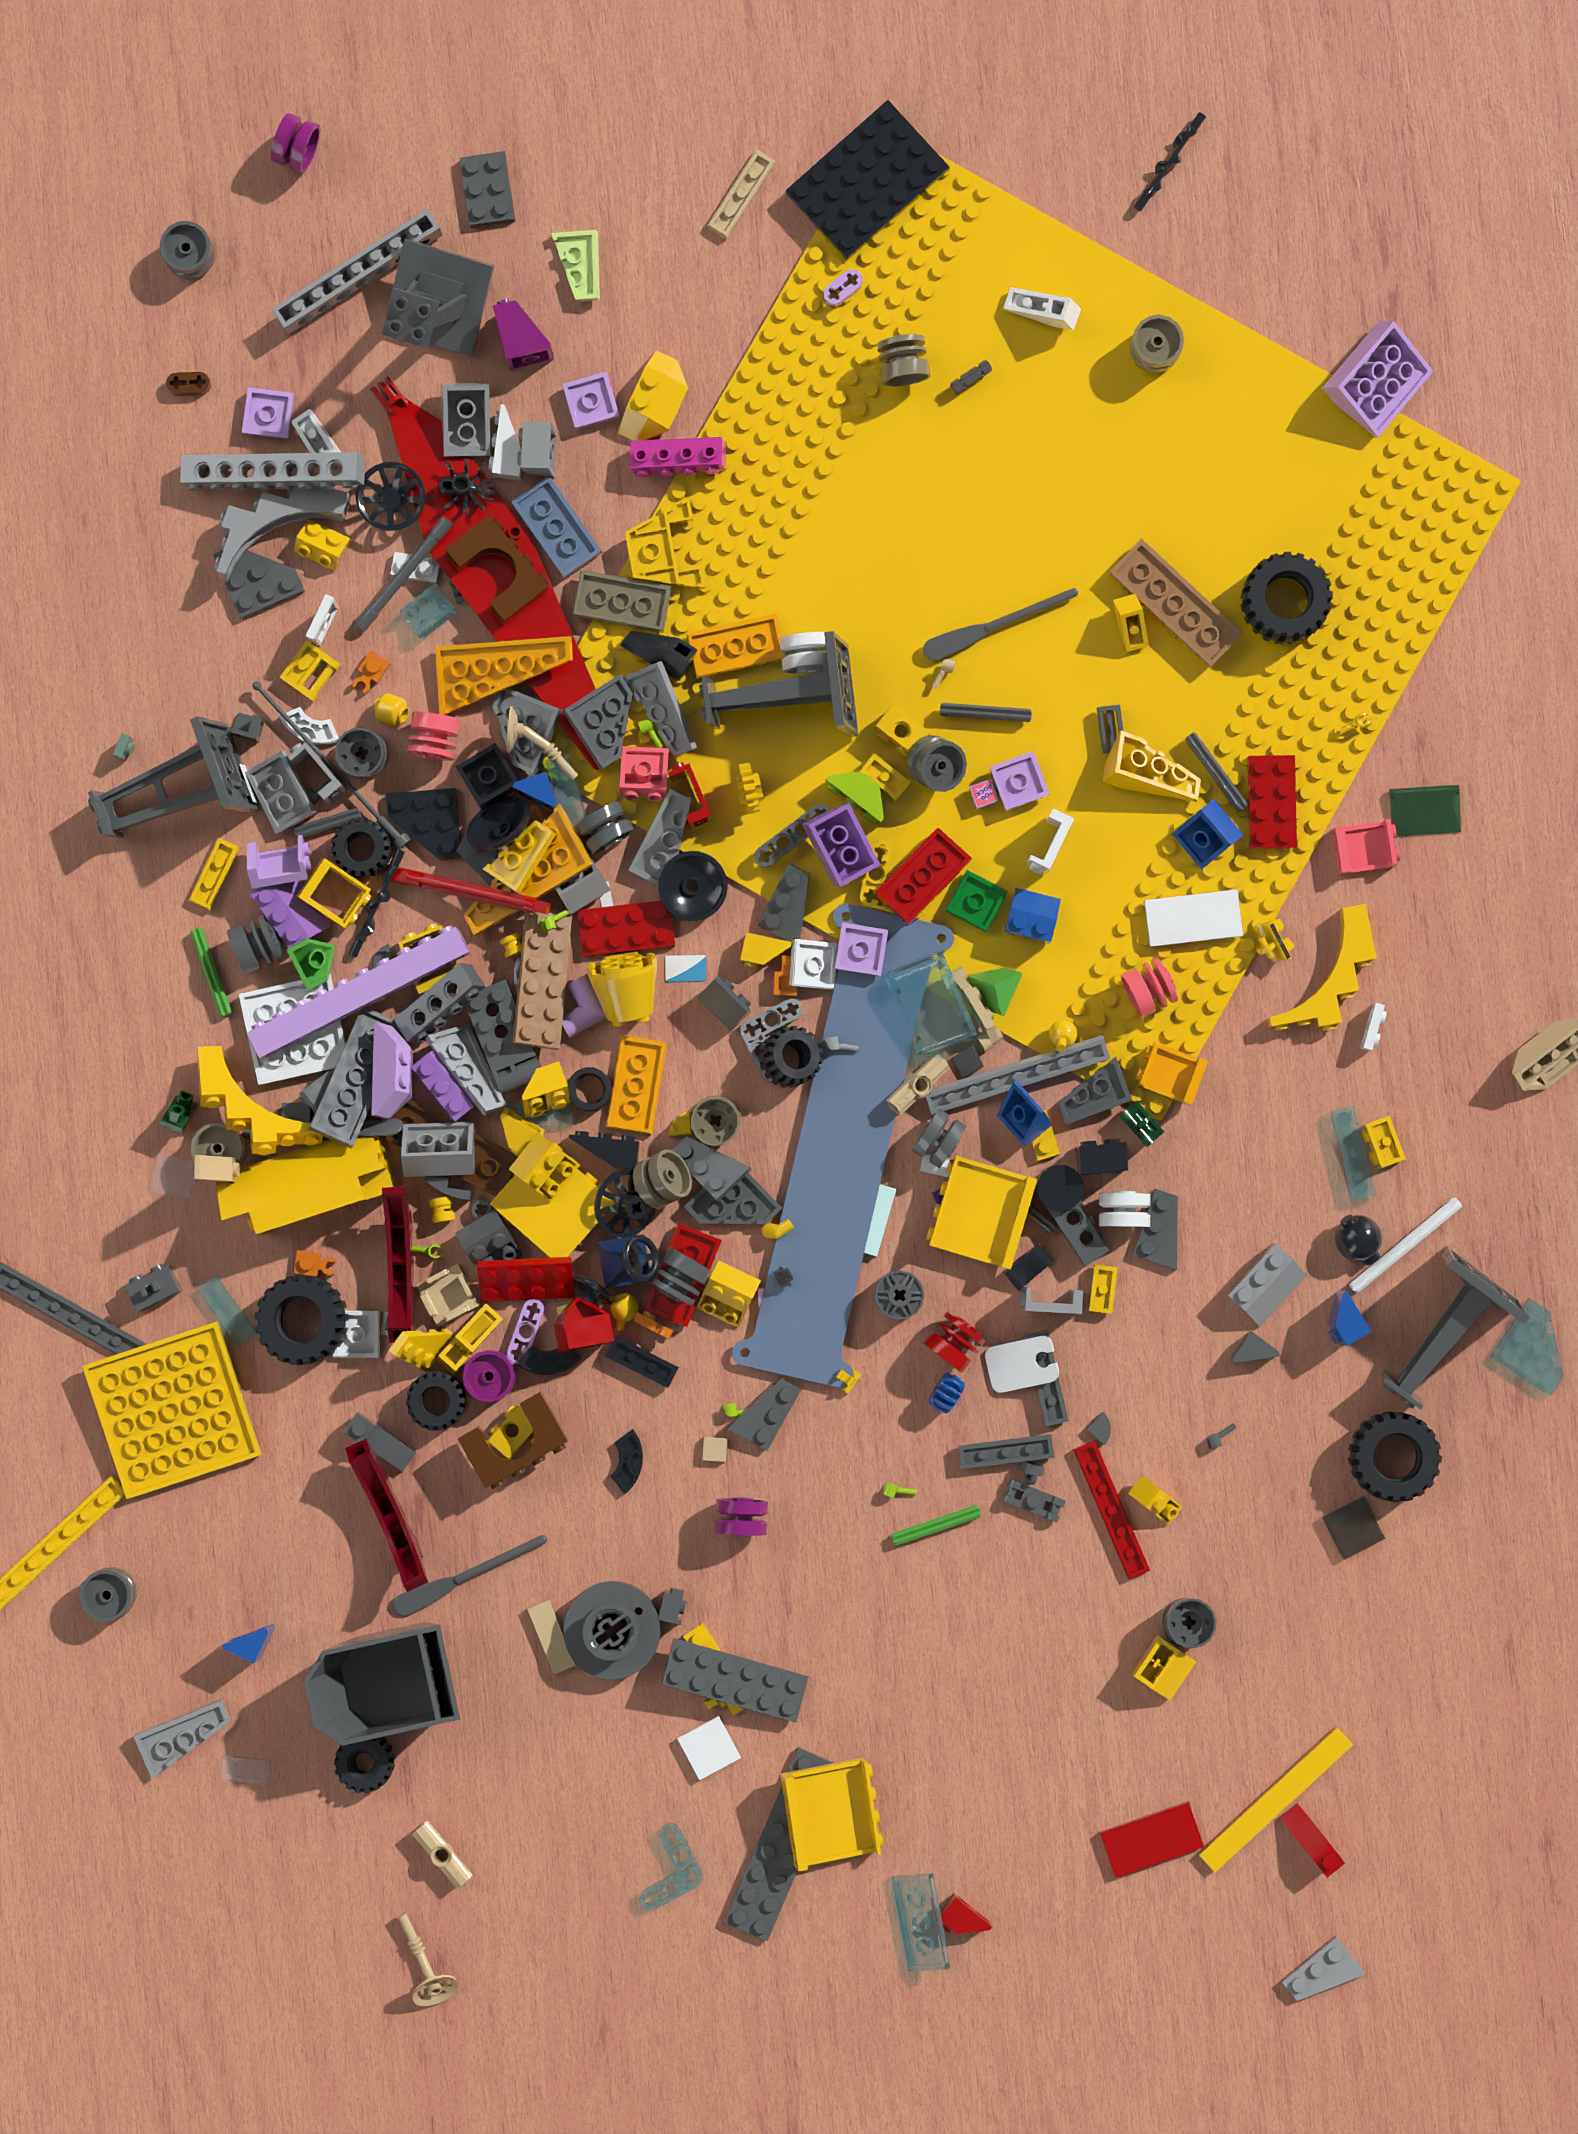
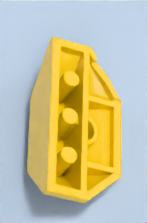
M659 351L653 354L645 366L629 400L618 435L631 441H642L670 430L688 391V386L676 359Z

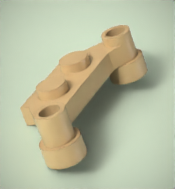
M962 967L957 968L951 973L946 972L941 975L939 979L947 992H951L956 988L959 990L983 1032L975 1036L979 1047L983 1052L993 1048V1044L1003 1039V1035L997 1027H994L992 1021L994 1016L987 1006L984 1008L980 999H982V996L975 986L972 988L966 981L968 977Z

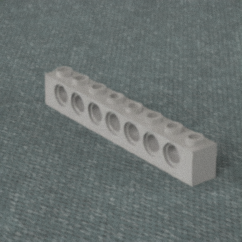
M426 209L272 308V311L287 335H289L399 264L405 239L428 245L442 236L441 229L429 210Z
M358 452L181 455L180 483L192 491H202V487H210L211 490L222 491L224 487H232L234 490H246V487L267 490L268 486H276V489L288 490L290 486H298L299 489H312V486L333 489L334 485H342V488L354 489L356 485H364L365 457ZM342 466L341 473L335 476L336 469ZM297 467L296 475L291 477L292 470ZM320 467L319 473L313 476L314 469ZM231 468V475L226 478V472ZM253 468V474L247 477L248 471ZM275 468V474L269 477L270 470ZM210 469L209 475L204 478L205 471Z

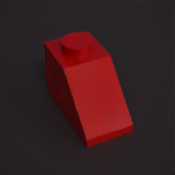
M955 1893L937 1915L940 1921L938 1925L948 1933L951 1930L956 1934L989 1931L993 1927L987 1918Z

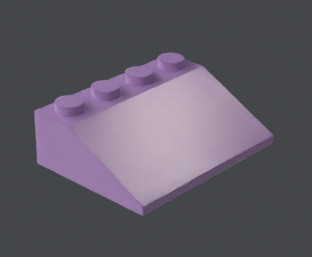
M1395 321L1378 322L1323 386V389L1340 409L1374 437H1379L1433 373V370Z

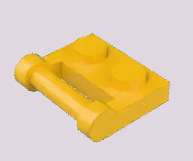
M306 640L281 674L280 679L312 702H315L319 691L332 673L340 668L341 664ZM324 661L328 665L308 690L304 685L320 663Z

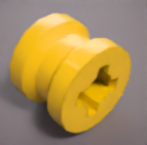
M520 932L499 941L501 946L505 948L504 954L506 958L521 954L522 935Z

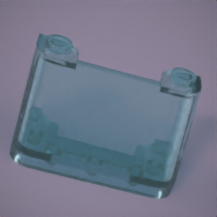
M934 951L887 972L889 977L885 979L890 991L895 990L898 994L915 1035L916 1042H913V1046L918 1056L922 1054L923 1058L978 1038L942 951Z

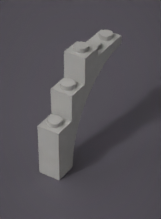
M290 486V489L287 491V498L262 492L260 499L256 498L253 512L228 505L227 511L222 512L219 522L224 535L228 536H224L221 549H223L222 556L217 557L214 570H216L218 578L228 582L236 563L244 552L256 540L275 528L306 519H329L344 522L351 502L350 494L337 489H323L320 486H312V489H299L298 486Z

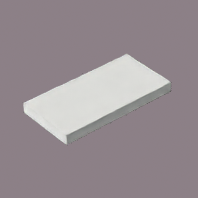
M1237 889L1144 901L1150 947L1243 936Z

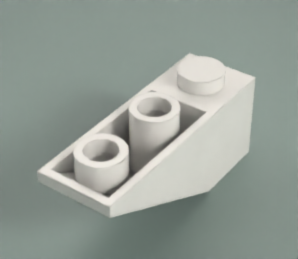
M501 404L500 411H496L495 425H498L497 434L493 433L492 447L495 448L494 457L490 456L489 470H492L494 478L521 481L523 470L521 465L517 463L518 451H521L505 405Z

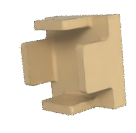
M459 1264L445 1269L416 1285L421 1294L420 1297L437 1327L480 1305Z

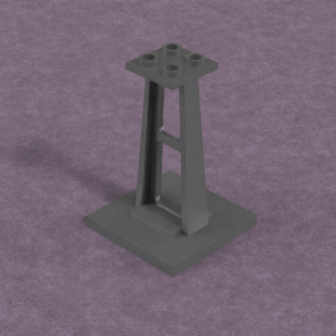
M405 239L382 335L425 348H429V344L472 356L495 265Z
M834 631L824 632L827 653V671L720 692H716L715 682L707 677H702L699 691L701 698H704L705 707H702L703 720L707 721V724L711 727L721 729L719 712L831 702L835 726L849 737L859 736L848 644Z
M200 716L190 719L199 745L105 793L89 791L90 799H88L91 810L96 813L98 819L96 825L100 833L104 836L121 838L124 837L122 829L217 799L220 800L222 808L251 814L259 811L258 804L253 802L240 768L239 764L243 765L233 736L229 732L228 724ZM205 759L214 786L169 800L162 783L163 778L199 760ZM150 784H154L160 799L159 805L121 818L117 817L113 807L115 801Z
M1447 1246L1441 1252V1255L1446 1265L1460 1276L1465 1285L1396 1380L1384 1370L1380 1373L1383 1380L1382 1383L1384 1384L1383 1387L1392 1394L1398 1392L1403 1398L1402 1401L1412 1409L1415 1406L1420 1410L1423 1408L1421 1398L1413 1393L1414 1390L1490 1303L1498 1309L1502 1307L1523 1324L1530 1318L1523 1304Z

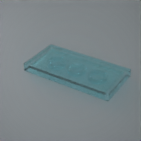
M933 1873L890 1877L907 1971L946 1970L950 1968Z

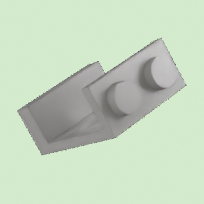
M306 742L304 744L299 743L290 750L291 754L288 758L296 767L311 755L332 780L318 792L328 805H331L347 791Z

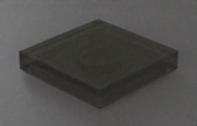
M1364 1496L1321 1517L1343 1560L1386 1539Z

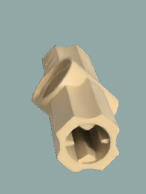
M933 1054L915 1073H910L905 1077L904 1083L886 1099L887 1105L897 1115H902L920 1096L926 1095L931 1091L932 1085L950 1069L949 1064L939 1054ZM919 1079L920 1087L916 1089L915 1084L916 1081Z
M428 1820L412 1833L414 1838L431 1857L433 1864L442 1870L456 1889L473 1876L456 1855L453 1847L442 1838ZM439 1849L446 1850L449 1856L448 1859H439L436 1851Z

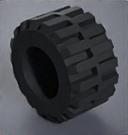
M353 818L350 819V822L341 824L342 827L334 832L336 835L332 838V847H330L333 854L332 858L338 867L354 878L362 877L363 879L368 878V876L374 877L378 875L377 872L383 871L385 864L390 861V854H392V849L390 848L391 841L384 829L374 821L366 820L365 818H359L358 820ZM366 835L375 844L374 852L369 859L357 862L349 856L348 847L355 837Z
M797 1026L785 1027L771 1034L763 1042L765 1045L760 1048V1052L763 1053L759 1056V1061H763V1065L760 1068L767 1072L764 1076L767 1079L772 1078L771 1083L774 1085L780 1083V1087L783 1088L788 1086L793 1088L813 1079L816 1076L815 1073H818L821 1069L818 1065L823 1063V1058L820 1057L823 1050L818 1048L819 1040L813 1039L814 1034L812 1032L806 1033V1028L801 1027L798 1029ZM785 1045H789L797 1051L800 1059L797 1069L790 1068L784 1062L782 1051Z
M433 1371L421 1375L413 1381L406 1394L407 1412L411 1415L413 1422L419 1424V1427L430 1431H440L454 1425L464 1414L467 1404V1396L463 1390L462 1383H459L455 1376H451L447 1372ZM440 1387L448 1393L450 1405L443 1414L433 1415L424 1408L423 1396L428 1389Z

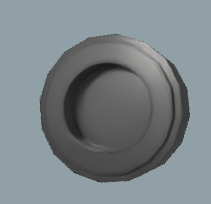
M1028 1461L1022 1462L1020 1471L1024 1472L1025 1482L1029 1485L1035 1484L1038 1476H1043L1045 1470L1043 1465Z

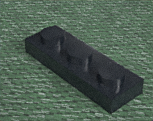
M618 1336L615 1337L606 1355L607 1358L669 1388L679 1368Z

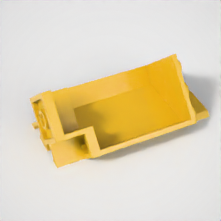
M357 1136L352 1149L329 1139L320 1144L307 1146L240 1168L239 1177H236V1182H215L221 1220L223 1221L249 1212L250 1217L247 1218L251 1231H255L257 1235L270 1234L269 1230L355 1202L359 1203L381 1196L382 1187H397L386 1149L382 1147L379 1136Z

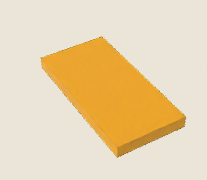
M777 613L686 633L688 644L698 649L692 661L696 679L779 662L786 657V654L782 653L780 649L782 634Z
M621 1035L606 1127L652 1135L667 1042Z

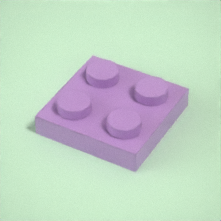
M607 371L562 384L575 430L620 417Z
M248 387L242 434L289 440L295 394Z
M1034 751L989 768L1005 812L1050 795Z
M842 922L835 969L881 977L888 930Z

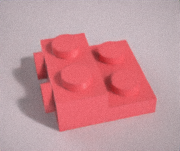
M623 747L619 786L620 796H623L628 801H635L638 797H647L649 801L658 802L661 798H666L669 748Z

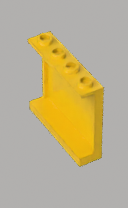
M554 1141L551 1142L563 1151V1149L558 1144H556ZM577 1169L551 1202L518 1176L514 1175L490 1202V1205L550 1258L568 1257L598 1223L594 1213V1201L599 1189L596 1185L598 1180L589 1172L583 1174ZM602 1196L600 1208L615 1205L616 1202Z
M955 1155L954 1160L949 1159L946 1172L950 1174L948 1181L942 1182L939 1194L943 1195L941 1205L936 1203L933 1217L936 1218L934 1227H929L926 1240H930L929 1246L1011 1269L1037 1179Z
M863 1757L780 1774L793 1861L798 1871L808 1870L809 1865L873 1852L881 1855L880 1847H883L884 1844L882 1834L878 1833L877 1824H880L878 1810L874 1809L873 1802L877 1800L875 1788L871 1787L870 1778H873V1770L871 1764H868Z

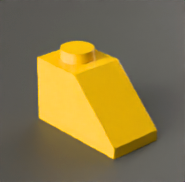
M1136 594L1113 600L1116 619L1126 652L1149 646L1143 608Z
M746 933L740 961L745 963L744 967L758 969V966H765L791 949L792 942Z
M507 1107L502 1109L500 1117L508 1147L519 1157L538 1132L543 1136L545 1129Z

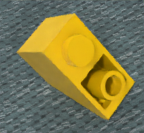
M1143 1475L1128 1493L1167 1525L1177 1517L1182 1509L1179 1503Z

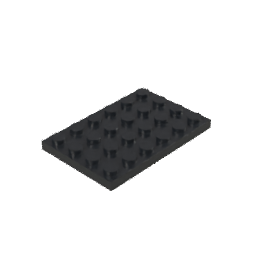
M887 100L787 188L785 193L838 252L848 260L942 177L950 167L895 106Z

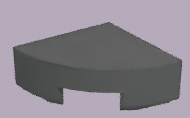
M389 944L378 950L372 962V969L376 968V963L387 957L389 960L393 959Z
M1102 1412L1087 1429L1105 1445L1110 1437L1111 1425L1106 1414Z

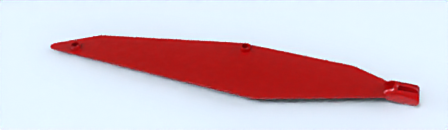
M389 376L385 378L387 385L383 381L377 383L381 393L375 386L371 387L370 390L387 411L402 464L413 469L423 482L426 499L418 520L424 540L442 516L453 524L452 528L429 553L497 642L571 637L572 661L526 680L542 702L561 710L568 708L596 690L529 532L483 472L474 483L482 485L480 487L482 492L474 494L477 501L482 504L481 508L475 507L470 495H468L467 510L463 509V498H460L454 506H450L448 509L444 508L449 501L455 498L447 499L438 492V482L440 479L451 477L445 463H450L458 478L464 477V466L468 465L469 482L475 477L479 467L471 456H444L442 421L406 399ZM405 472L407 483L414 480L410 474ZM418 485L410 489L412 497L420 498ZM414 504L415 510H417L419 504ZM488 515L492 520L497 519L504 528L502 532L506 537L509 538L511 536L519 547L517 550L521 555L526 554L532 561V568L535 572H541L548 581V584H546L548 586L547 593L504 626L489 609V603L514 582L516 574L511 562L498 554H486L459 572L445 555V548ZM516 530L519 532V535L513 536L511 532ZM562 712L558 723L591 767L599 770V767Z

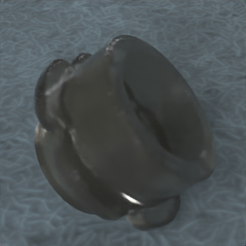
M779 1266V1269L773 1272L781 1288L791 1287L790 1281L794 1280L788 1268L783 1269L782 1266Z

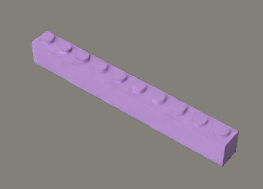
M445 927L438 931L439 936L433 939L428 936L417 942L419 946L411 950L409 947L398 951V956L391 960L388 957L376 963V968L370 971L368 968H365L355 974L356 978L350 981L343 979L334 984L335 988L328 992L326 989L313 995L315 999L307 1003L305 1000H302L293 1005V1010L287 1013L284 1010L272 1016L273 1020L267 1023L261 1021L251 1026L252 1031L248 1032L247 1035L258 1057L264 1059L471 954L459 928Z

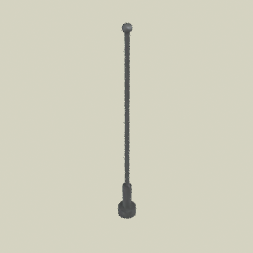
M255 681L252 684L253 689L259 691L374 815L377 819L376 822L393 839L392 846L395 850L405 848L412 839L406 833L401 835L383 815L380 816L262 689L261 683Z

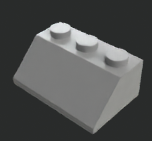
M474 1122L403 1124L401 1149L403 1176L474 1174Z
M1271 1244L1225 1296L1260 1327L1307 1275L1277 1244Z

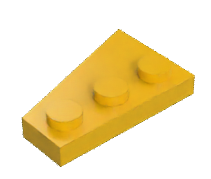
M535 820L515 840L514 844L507 850L501 851L498 854V858L491 865L487 864L483 870L514 891L521 893L557 833Z
M432 1329L427 1333H422L420 1330L403 1331L389 1351L396 1357L426 1371L434 1364L436 1356L453 1333L448 1329H441L440 1332Z

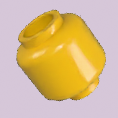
M390 693L377 698L373 706L376 719L393 727L405 723L409 716L410 710L406 700Z

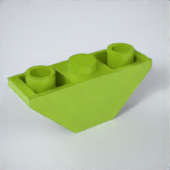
M863 772L829 775L826 778L825 782L828 784V790L836 796L839 793L846 798L845 803H849L854 810L857 808L861 809L865 813L863 815L864 818L872 824L877 822L881 825L884 816L880 786Z

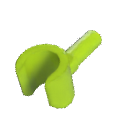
M649 720L639 722L641 733L649 732L657 748L663 747L655 734L652 723Z
M566 909L556 915L542 919L540 923L543 932L556 929L555 921L569 915V911Z
M432 1244L429 1247L412 1246V1251L428 1254L432 1258H438L440 1256H433L430 1250L432 1247H441L437 1244Z
M736 1403L723 1405L724 1414L729 1417L740 1416L744 1411L737 1410Z
M892 1483L885 1484L882 1491L884 1495L891 1498L895 1497L896 1492L909 1495L917 1494L915 1489L902 1488Z

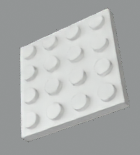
M329 974L328 981L310 990H307L302 980L239 994L247 1033L252 1031L251 1026L261 1021L267 1023L273 1020L272 1016L283 1010L287 1013L294 1009V1004L305 1000L307 1003L315 999L313 995L324 989L328 992L334 989L331 974ZM341 1020L264 1059L258 1057L248 1037L258 1085L334 1069L346 1043Z

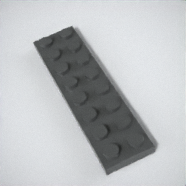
M798 1747L788 1772L835 1762ZM782 1787L724 1920V1923L765 1941H768L798 1871L793 1861Z

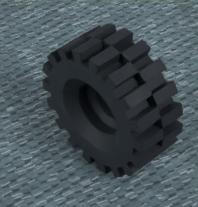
M379 1737L343 1746L340 1745L335 1754L334 1765H336L335 1773L339 1776L340 1783L346 1785L345 1788L353 1789L356 1793H370L373 1790H378L388 1781L395 1767V1754L392 1752L391 1744L388 1745L387 1739ZM361 1753H369L374 1759V1765L368 1771H362L356 1765V1758Z

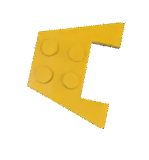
M689 498L625 532L633 579L699 589L706 588L702 566L678 570L670 525L693 521Z

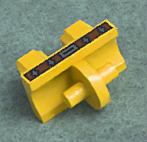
M1280 919L1258 923L1254 926L1260 943L1256 948L1258 955L1266 954L1267 958L1271 959L1272 962L1288 961L1291 958L1290 951L1295 946L1288 937L1281 938L1279 933L1284 930V925Z

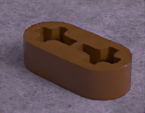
M178 372L168 376L166 386L170 393L176 396L203 395L211 389V380L203 372ZM199 378H202L206 382V384H202V388L199 389L197 385L191 384L198 382ZM176 379H179L181 383H187V385H179L177 390L171 384L175 383Z

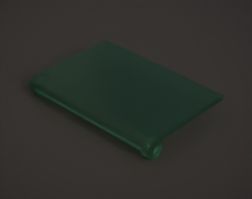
M1459 785L1389 789L1391 824H1394L1396 827V836L1461 832Z

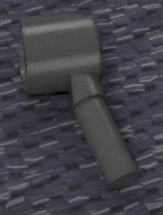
M331 779L318 788L316 792L311 788L307 790L312 804H316L321 796L318 792L330 783Z
M1232 1423L1219 1433L1209 1435L1207 1437L1209 1448L1215 1449L1222 1446L1220 1438L1236 1428L1235 1424Z

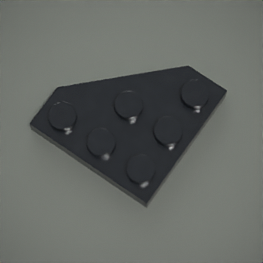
M456 788L386 794L388 817L437 859L462 858L456 852L461 843Z

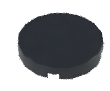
M1055 1165L1047 1168L1041 1174L1037 1183V1193L1040 1201L1047 1208L1054 1211H1066L1074 1208L1080 1202L1084 1193V1183L1075 1169L1067 1165Z

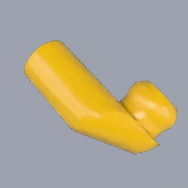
M786 1219L779 1225L767 1223L762 1228V1234L766 1238L777 1240L794 1229V1226L789 1219Z

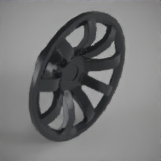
M383 462L373 466L364 474V485L357 486L356 502L360 514L370 525L381 530L397 531L410 526L421 515L425 505V488L419 475L407 465L398 462ZM385 468H397L393 484H389L384 471ZM377 471H379L384 485L382 488L368 480ZM403 471H405L414 480L401 488L399 487ZM364 485L377 492L378 496L362 498ZM418 485L420 498L405 496L408 490ZM379 503L380 506L369 516L363 504ZM404 503L419 504L413 516L403 507ZM383 511H388V525L374 521ZM399 511L407 521L394 525V512Z
M622 1169L608 1176L600 1185L594 1201V1213L599 1226L609 1235L619 1238L634 1236L645 1229L652 1220L656 1208L651 1207L645 1220L642 1218L647 1211V1207L650 1206L642 1200L635 1190L633 1180L634 1169ZM630 1175L628 1192L623 1187L619 1177ZM612 1181H614L617 1190L621 1194L620 1197L605 1191ZM602 1196L617 1202V1205L600 1208ZM610 1212H618V1214L611 1218L608 1224L606 1225L602 1218V1215ZM624 1218L622 1224L623 1232L612 1230L614 1225ZM631 1219L637 1220L641 1224L636 1229L629 1231Z

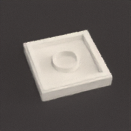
M325 594L306 634L308 640L317 647L321 646L339 608L335 599Z
M792 939L789 986L834 990L838 943Z
M345 1310V1313L349 1314V1321H346L345 1326L348 1328L347 1334L343 1335V1343L334 1350L333 1357L380 1358L381 1311Z
M719 1715L677 1738L699 1780L741 1758Z

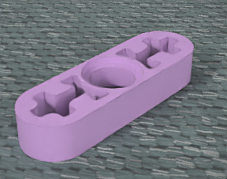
M538 1299L526 1301L522 1308L507 1351V1356L513 1364L518 1362V1360L514 1359L515 1355L511 1354L512 1350H517L519 1343H515L516 1338L522 1342H529L528 1347L523 1345L522 1353H525L533 1345L545 1310L543 1303ZM534 1303H537V1308L540 1309V1312L535 1313L532 1319L537 1320L536 1325L530 1321H523L524 1316L529 1318L530 1310L527 1309L528 1305L532 1306ZM522 1325H529L532 1328L533 1333L531 1337L523 1338L520 1336L519 1329Z

